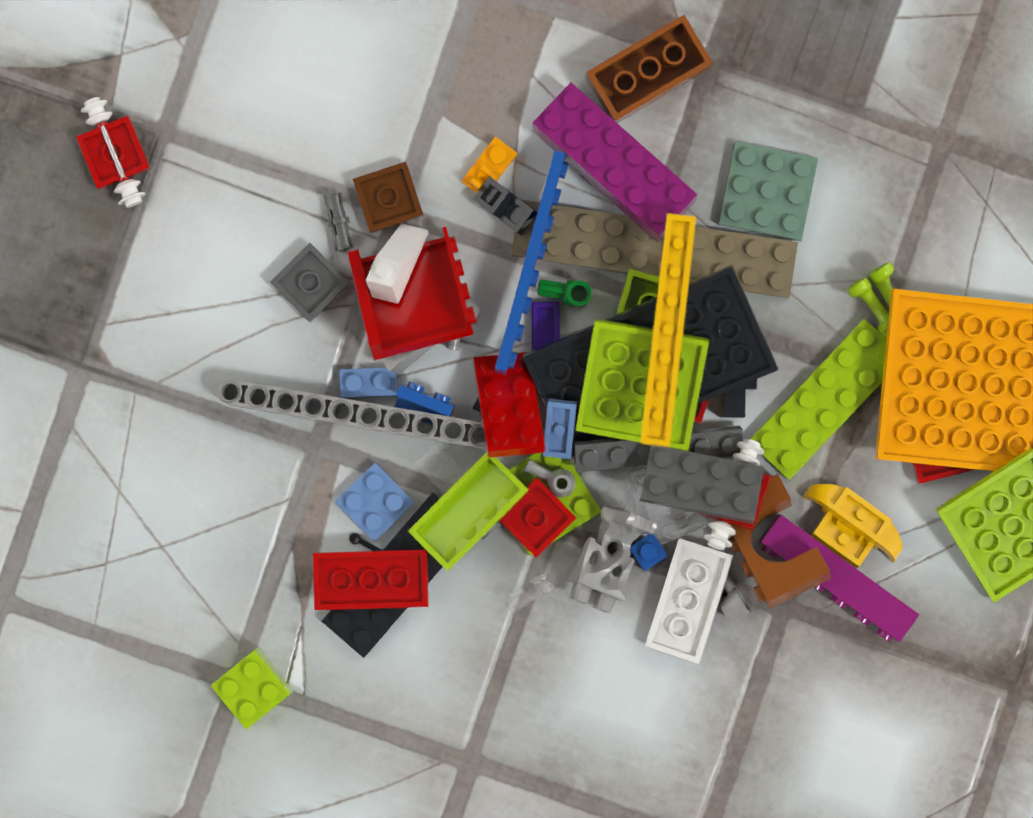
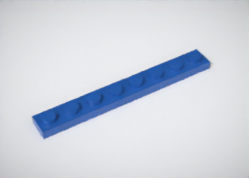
M554 150L496 363V373L506 375L508 368H514L517 352L512 350L515 341L521 342L525 325L520 324L523 313L528 315L532 298L527 297L530 286L536 287L540 271L534 269L537 259L543 260L547 246L546 243H542L545 232H551L554 216L549 215L552 205L558 206L562 191L557 189L559 178L565 179L569 165L568 162H564L565 153Z

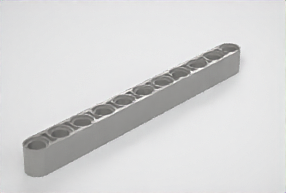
M234 379L223 380L217 387L219 400L230 406L486 450V443L479 444L474 439L475 432L483 428L482 422ZM235 385L238 389V395L235 399L228 400L225 396V391L229 386ZM263 390L266 394V399L262 404L256 405L253 402V395L256 391ZM285 395H291L294 399L293 406L288 410H283L280 405L281 398ZM318 399L321 402V410L319 413L311 415L308 411V405L312 400ZM341 404H346L349 407V415L345 419H338L335 414L336 408ZM368 409H374L377 412V419L372 424H366L363 420V415ZM396 414H402L405 417V424L400 429H394L391 425V419ZM423 419H431L433 422V429L428 434H422L419 431L418 425ZM453 423L459 424L461 427L460 436L450 439L446 434L447 427Z

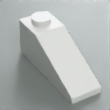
M401 224L376 256L367 276L366 282L373 298L399 304L428 235V230L406 224Z

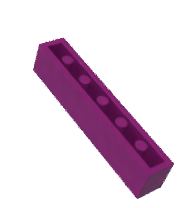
M777 514L759 539V542L764 545L761 549L773 559L780 556L785 561L817 547L830 570L831 579L813 588L820 593L823 589L827 590L833 595L830 598L831 601L842 609L846 606L856 611L853 617L866 626L869 622L879 628L876 633L888 642H891L892 639L900 642L920 615L781 514Z

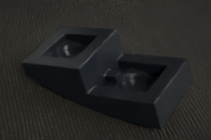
M490 176L473 198V200L519 235L523 234L538 213Z

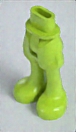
M890 261L867 274L879 289L889 307L891 289H893L889 277L894 271V266ZM862 277L850 285L846 291L850 297H859L869 306L880 323L878 325L879 332L884 338H887L889 312L873 292L867 277Z

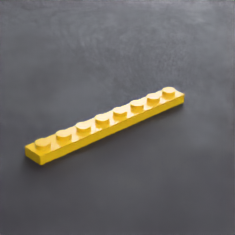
M667 213L640 444L670 447L696 217Z

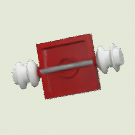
M100 97L89 99L84 102L85 107L81 109V112L88 113L89 115L85 123L97 128L76 136V139L98 190H101L119 182L114 190V193H121L122 195L119 205L125 204L126 208L138 205L142 202L141 197L145 195V192H138L137 186L141 182L130 179V177L147 171L151 167L133 123L128 115L107 123L112 115V112L105 111L104 109L107 100H100Z
M751 439L737 442V446L741 451L740 453L733 454L735 461L759 466L760 462L756 457L757 455L764 454V450L760 448V443ZM763 474L753 524L698 513L699 515L718 520L708 524L712 529V533L704 536L709 541L708 545L710 547L724 550L725 547L732 546L728 541V537L735 535L736 532L731 525L751 531L754 530L771 480L770 475Z

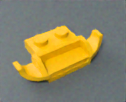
M815 484L809 486L803 495L804 499L812 500L821 505V511L825 513L810 536L856 569L860 567L872 548L883 550L893 563L901 553L902 541L897 529L891 522L892 519L848 487L844 488L833 484Z

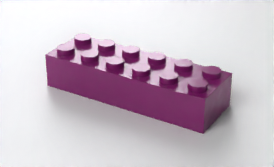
M572 82L566 86L532 123L533 132L553 150L565 153L564 160L657 243L665 235L667 213L684 215L696 202L698 195Z

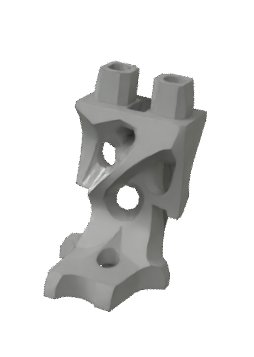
M602 507V522L592 537H589L585 542L581 557L569 574L567 581L573 583L570 599L587 604L591 591L595 592L597 596L593 608L610 613L616 600H625L626 581L635 561L630 558L632 542L640 535L654 534L658 523L641 518L631 512ZM611 542H616L618 544L617 551L609 554L607 546ZM619 566V572L615 577L612 574L613 569Z

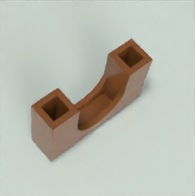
M778 474L771 477L754 530L766 518L792 506L791 497ZM731 525L736 532L735 535H731L728 538V541L732 544L731 548L735 554L740 552L744 559V562L740 564L748 579L753 577L757 584L753 588L760 603L766 602L769 609L831 579L830 570L817 547L785 562H771L760 557L752 548L751 537L754 530L751 531Z

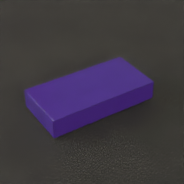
M531 302L532 351L560 339V302Z

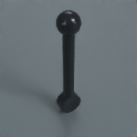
M352 533L349 536V541L352 544L359 543L372 551H382V549L361 539L358 533Z

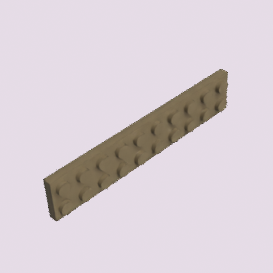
M522 200L538 212L540 202ZM552 205L549 215L554 216L551 232H545L542 243H546L547 246L541 261L626 274L629 269L660 277L664 237L657 243L625 215ZM536 216L522 235L514 232L511 256L526 257ZM695 226L689 283L733 265L744 292L790 298L798 242Z

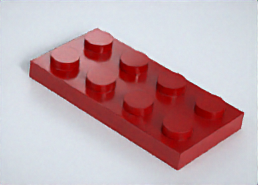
M528 352L517 353L514 368H508L506 375L495 372L499 355L473 357L488 458L545 453V441L535 383L522 358Z
M426 549L313 553L314 610L429 607L428 557Z

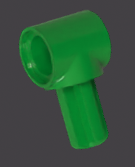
M541 279L538 283L537 295L563 300L564 305L581 308L589 303L592 297V290L586 282L567 279L566 283ZM575 287H582L587 292V298L582 302H576L571 297V290Z

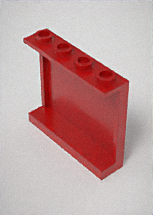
M442 227L444 237L424 242L399 304L373 298L370 293L366 279L377 255L361 258L359 249L348 252L366 335L374 361L474 335L472 324L477 323L473 306L467 307L465 300L471 298L467 282L462 284L459 277L465 274L461 259L455 260L454 253L459 251L455 236L449 237L447 227Z

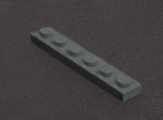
M739 425L692 430L688 452L718 458L733 457L734 453H740L741 451L737 446V442H743V429ZM618 438L573 442L575 471L578 473L647 466L651 445Z

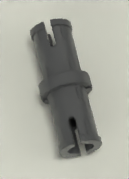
M341 192L323 196L328 211L329 221H327L328 227H331L335 251L352 249L353 245L348 227L350 220L349 217H346Z

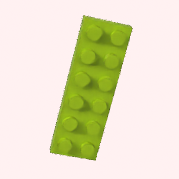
M863 319L750 438L760 443V448L764 450L762 456L788 480L802 468L882 383L886 338L866 319Z

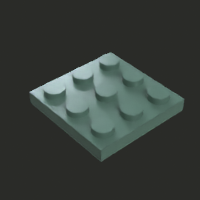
M735 141L718 225L801 242L818 158Z

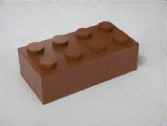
M682 15L586 72L585 78L605 112L615 122L619 123L711 69L713 62L685 15Z

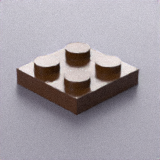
M406 161L353 178L370 233L424 216Z

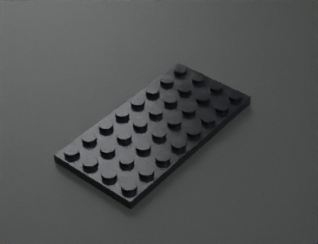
M733 265L688 284L683 334L709 339L697 404L779 370ZM657 297L605 320L654 329ZM594 324L528 352L522 357L546 409L548 399L577 402L573 442L613 438L576 431ZM572 447V457H573V456H574V448Z

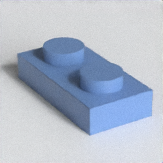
M387 368L339 369L341 398L396 396L397 372H389Z
M548 399L544 436L545 453H543V456L571 459L577 402Z

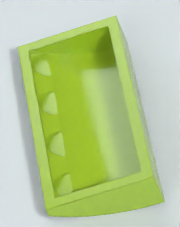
M486 452L408 532L449 572L529 490L496 457L488 458Z

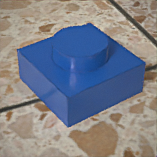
M648 534L630 547V551L644 571L668 556L654 534Z

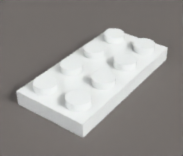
M683 538L678 539L645 646L697 664L700 663L734 555Z

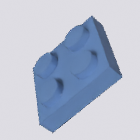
M376 462L335 501L373 542L415 503Z

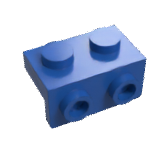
M411 381L408 382V385L401 384L396 394L398 398L394 407L448 417L452 416L456 404L450 402L451 397L439 392L431 395L424 392L425 387ZM431 419L421 420L422 422L433 426V422Z

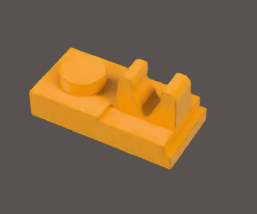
M495 136L461 182L477 194L489 176L498 181L518 153Z

